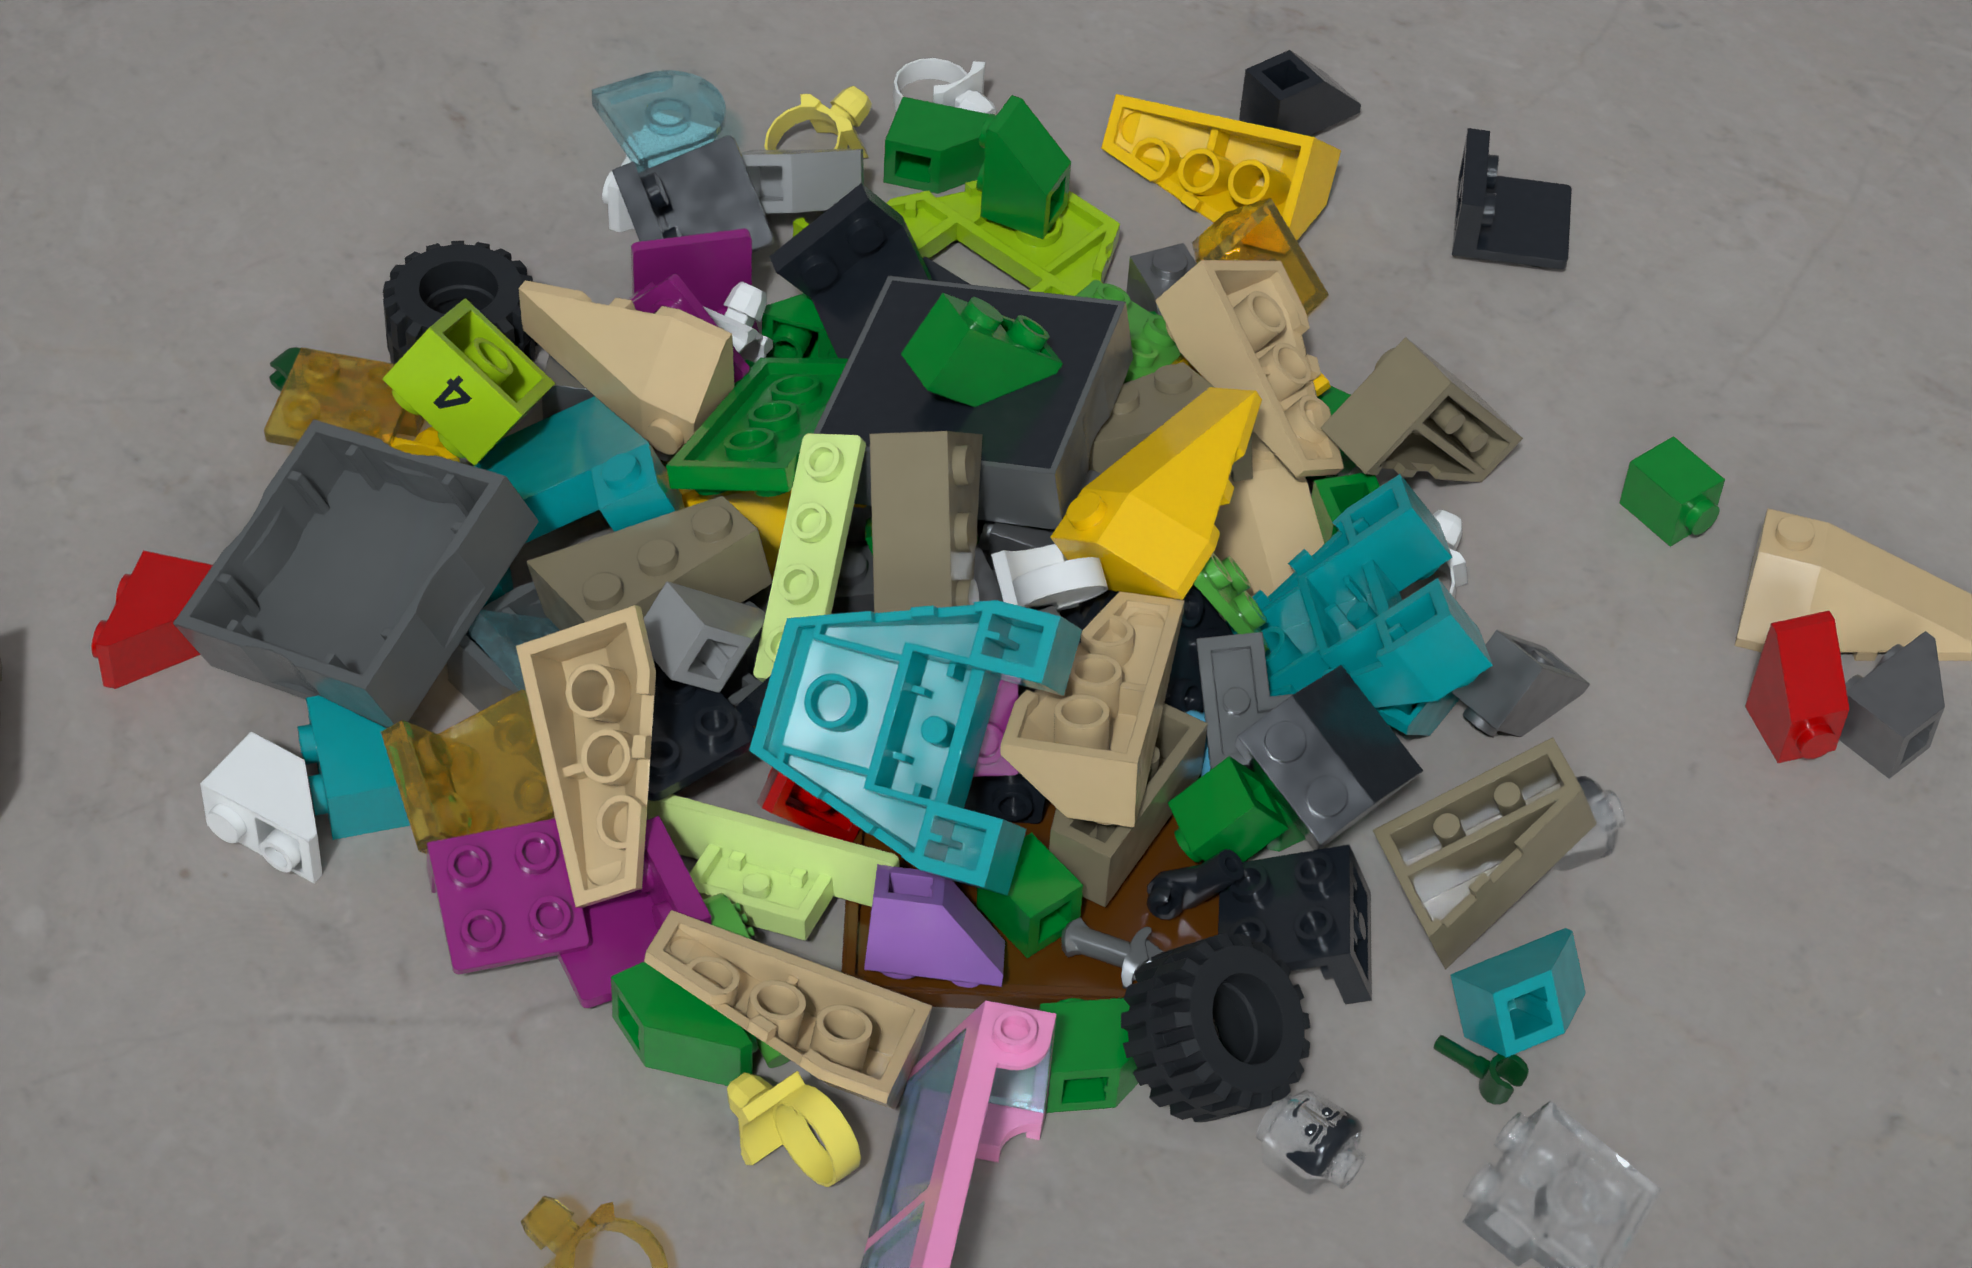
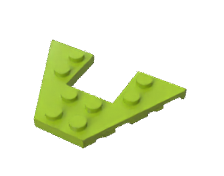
M977 180L966 182L965 191L935 197L930 191L891 198L887 202L889 206L903 216L922 258L924 256L931 258L950 243L958 240L1030 288L1028 291L1075 296L1093 280H1099L1103 283L1119 240L1120 223L1071 191L1068 194L1067 207L1044 239L980 217L982 192L976 188ZM803 217L793 221V237L809 225Z

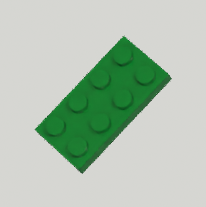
M760 357L751 367L750 372L738 382L666 465L670 489H695L701 495H716L728 490L754 491L756 495L762 497H773L790 492L793 487L802 439L806 434L814 433L848 359Z

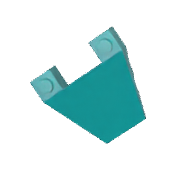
M595 396L504 437L475 466L472 465L473 467L506 476L538 519V524L525 543L597 510L601 511L615 532L685 508L679 489H670L667 470L649 442ZM510 566L484 606L514 589Z
M1400 474L1341 513L1332 522L1338 532L1312 556L1305 549L1297 554L1288 563L1295 572L1268 597L1261 590L1252 596L1267 619V623L1262 625L1260 629L1269 647V650L1265 652L1270 696L1295 694L1342 665L1375 708L1438 701L1453 690L1467 686L1480 673L1493 666L1480 629L1438 578L1404 600L1401 598L1400 591L1417 580L1428 578L1442 564L1453 557L1440 523ZM1226 621L1225 623H1226L1227 626L1230 628V630L1232 631V633H1233L1234 635H1237L1238 633H1237V632L1233 629V627Z
M998 600L974 602V605L940 608L934 605L911 607V610L883 613L863 611L787 618L749 751L813 796L823 800L846 816L863 831L873 835L919 870L1008 896L1026 829L1000 818L964 809L1000 680L1064 696L1082 629L1061 616Z

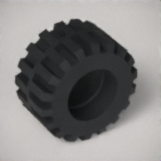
M464 240L451 241V245L440 246L439 243L426 246V252L418 253L414 251L406 256L405 265H395L390 272V280L385 281L383 288L387 348L392 365L394 366L430 326L465 298L533 361L536 355L535 347L538 346V343L523 330L518 289L525 280L533 282L532 276L527 275V267L520 260L512 261L511 253L502 248L493 251L490 249V244L476 242L475 245H466Z
M1227 933L1219 934L1161 952L1151 957L1152 962L1142 964L1134 975L1137 983L1128 985L1124 1000L1130 1006L1129 1011L1121 1013V1028L1128 1031L1129 1042L1123 1043L1126 1058L1133 1057L1137 1069L1133 1072L1140 1086L1149 1085L1151 1088L1149 1098L1158 1107L1169 1105L1170 1114L1181 1120L1193 1118L1194 1122H1209L1270 1106L1272 1102L1282 1100L1291 1092L1289 1084L1299 1082L1304 1072L1300 1059L1309 1057L1310 1042L1305 1039V1029L1310 1028L1309 1013H1303L1300 1000L1304 998L1299 984L1293 985L1289 979L1290 968L1283 959L1274 961L1272 959V949L1262 941L1252 944L1251 938L1248 935L1239 933L1228 936ZM1213 1018H1214L1215 1023H1216V1025H1217V1029H1218V1033H1219V1038H1218V1035H1217L1216 1030H1215V1027H1214Z

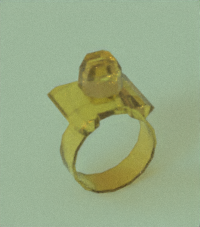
M543 1196L521 1220L524 1232L539 1249L542 1250L547 1246L554 1253L542 1268H574L575 1249L579 1241L593 1238L599 1231L603 1230L623 1233L637 1242L649 1257L652 1268H668L664 1249L652 1232L633 1220L615 1217L613 1202L601 1204L581 1224L577 1225L571 1219L575 1214L557 1199Z

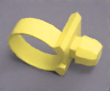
M855 86L843 89L830 102L832 105L830 109L811 94H800L801 105L783 112L773 121L766 133L765 150H776L778 142L786 131L795 124L810 120L817 133H833L838 135L834 149H847L849 145L850 149H863V158H868L867 151L854 127L861 125L869 114L872 103L868 96Z
M798 1071L774 1087L760 1076L750 1073H743L728 1085V1103L732 1112L738 1117L741 1155L746 1165H754L772 1151L784 1145L800 1169L817 1184L825 1187L834 1185L859 1167L861 1160L859 1145L845 1117L824 1093L816 1087L806 1085ZM807 1122L814 1128V1130L822 1140L823 1144L825 1145L826 1150L818 1142V1140L810 1130Z

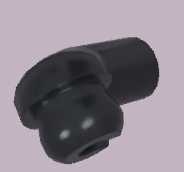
M1224 849L1200 865L1158 873L1147 886L1148 897L1146 904L1148 910L1159 919L1168 920L1176 918L1180 915L1182 909L1197 907L1240 880L1244 875L1243 862L1235 852L1230 849Z

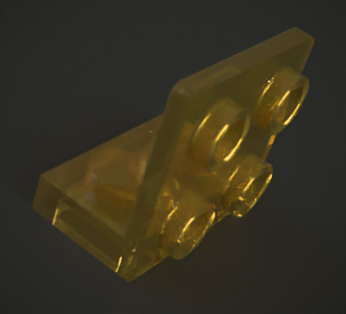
M301 347L266 423L264 434L265 440L269 443L295 447L314 419L379 438L384 443L392 446L397 433L417 437L424 418L403 409L394 399L392 388L382 380L395 364Z
M524 689L517 691L439 734L404 720L381 731L419 852L427 854V842L549 820L555 817L529 701Z

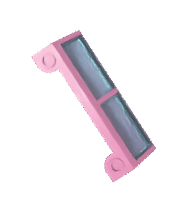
M985 1001L912 1067L906 1083L860 1268L951 1267L975 1159L999 1163L1001 1149L1010 1138L1026 1132V1138L1040 1140L1047 1107L1056 1013Z

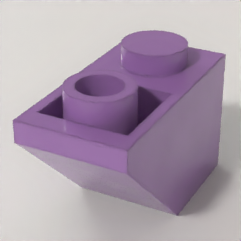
M877 864L864 970L879 971L895 979H910L919 976L949 980L957 986L973 988L980 984L1002 986L1005 940L952 880L919 869Z

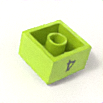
M466 298L430 326L382 378L392 388L394 399L403 409L411 414L422 416L438 431L440 442L450 453L459 458H466L474 466L523 419L555 384L551 378Z

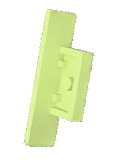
M809 433L802 439L753 671L754 677L761 682H764L771 675L787 618L829 615L832 613L866 448V442L858 435Z
M671 794L662 800H648L647 803L648 819L657 816L661 818L678 853L698 859L689 874L702 899L723 893L732 904L739 903L741 907L739 914L745 913L748 920L744 924L804 941L809 937L833 896L872 907L877 864L899 867V858L893 853Z

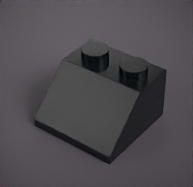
M1342 665L1291 695L1239 734L1235 743L1237 750L1314 850L1323 848L1423 772V769Z

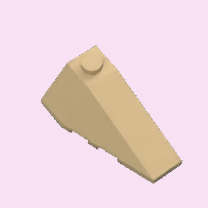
M1201 260L1155 300L1166 322L1169 336L1176 343L1180 353L1205 380L1215 388L1257 391L1262 401L1253 431L1296 477L1336 475L1344 469L1339 447L1321 429L1323 424L1331 417L1329 407L1317 398L1313 380L1321 372L1317 357L1306 353L1302 334L1310 328L1307 314L1281 261Z
M526 280L518 288L523 330L597 399L647 440L655 449L664 454L676 455L734 388L732 333L680 309L661 306L653 314L637 311L632 300L615 298L609 305L592 302L583 291Z
M1252 430L1253 479L1233 482L1230 472L1229 481L1235 488L1230 504L1220 505L1214 525L1220 531V536L1214 554L1221 561L1230 556L1239 565L1251 584V587L1246 590L1251 597L1259 590L1268 597L1295 572L1288 563L1303 549L1312 556L1324 545L1306 477H1296Z
M1767 508L1752 558L1735 646L1762 652L1771 623L1830 611L1836 623L1840 653H1853L1855 661H1875L1878 653H1886L1896 644L1905 647L1925 631L1936 639L1939 661H1972V594L1831 523Z
M1119 591L1082 630L1081 643L1076 651L1064 696L1036 689L1034 692L1026 690L1015 701L1001 741V756L1067 818L1093 821L1103 825L1114 824L1135 827L1155 748L1184 613V600Z
M634 605L516 646L574 903L577 908L590 906L642 889L656 670L641 607Z
M673 910L669 912L646 950L644 959L645 963L827 1085L890 1109H896L905 1090L912 1067L917 1064L932 1009L931 1005Z

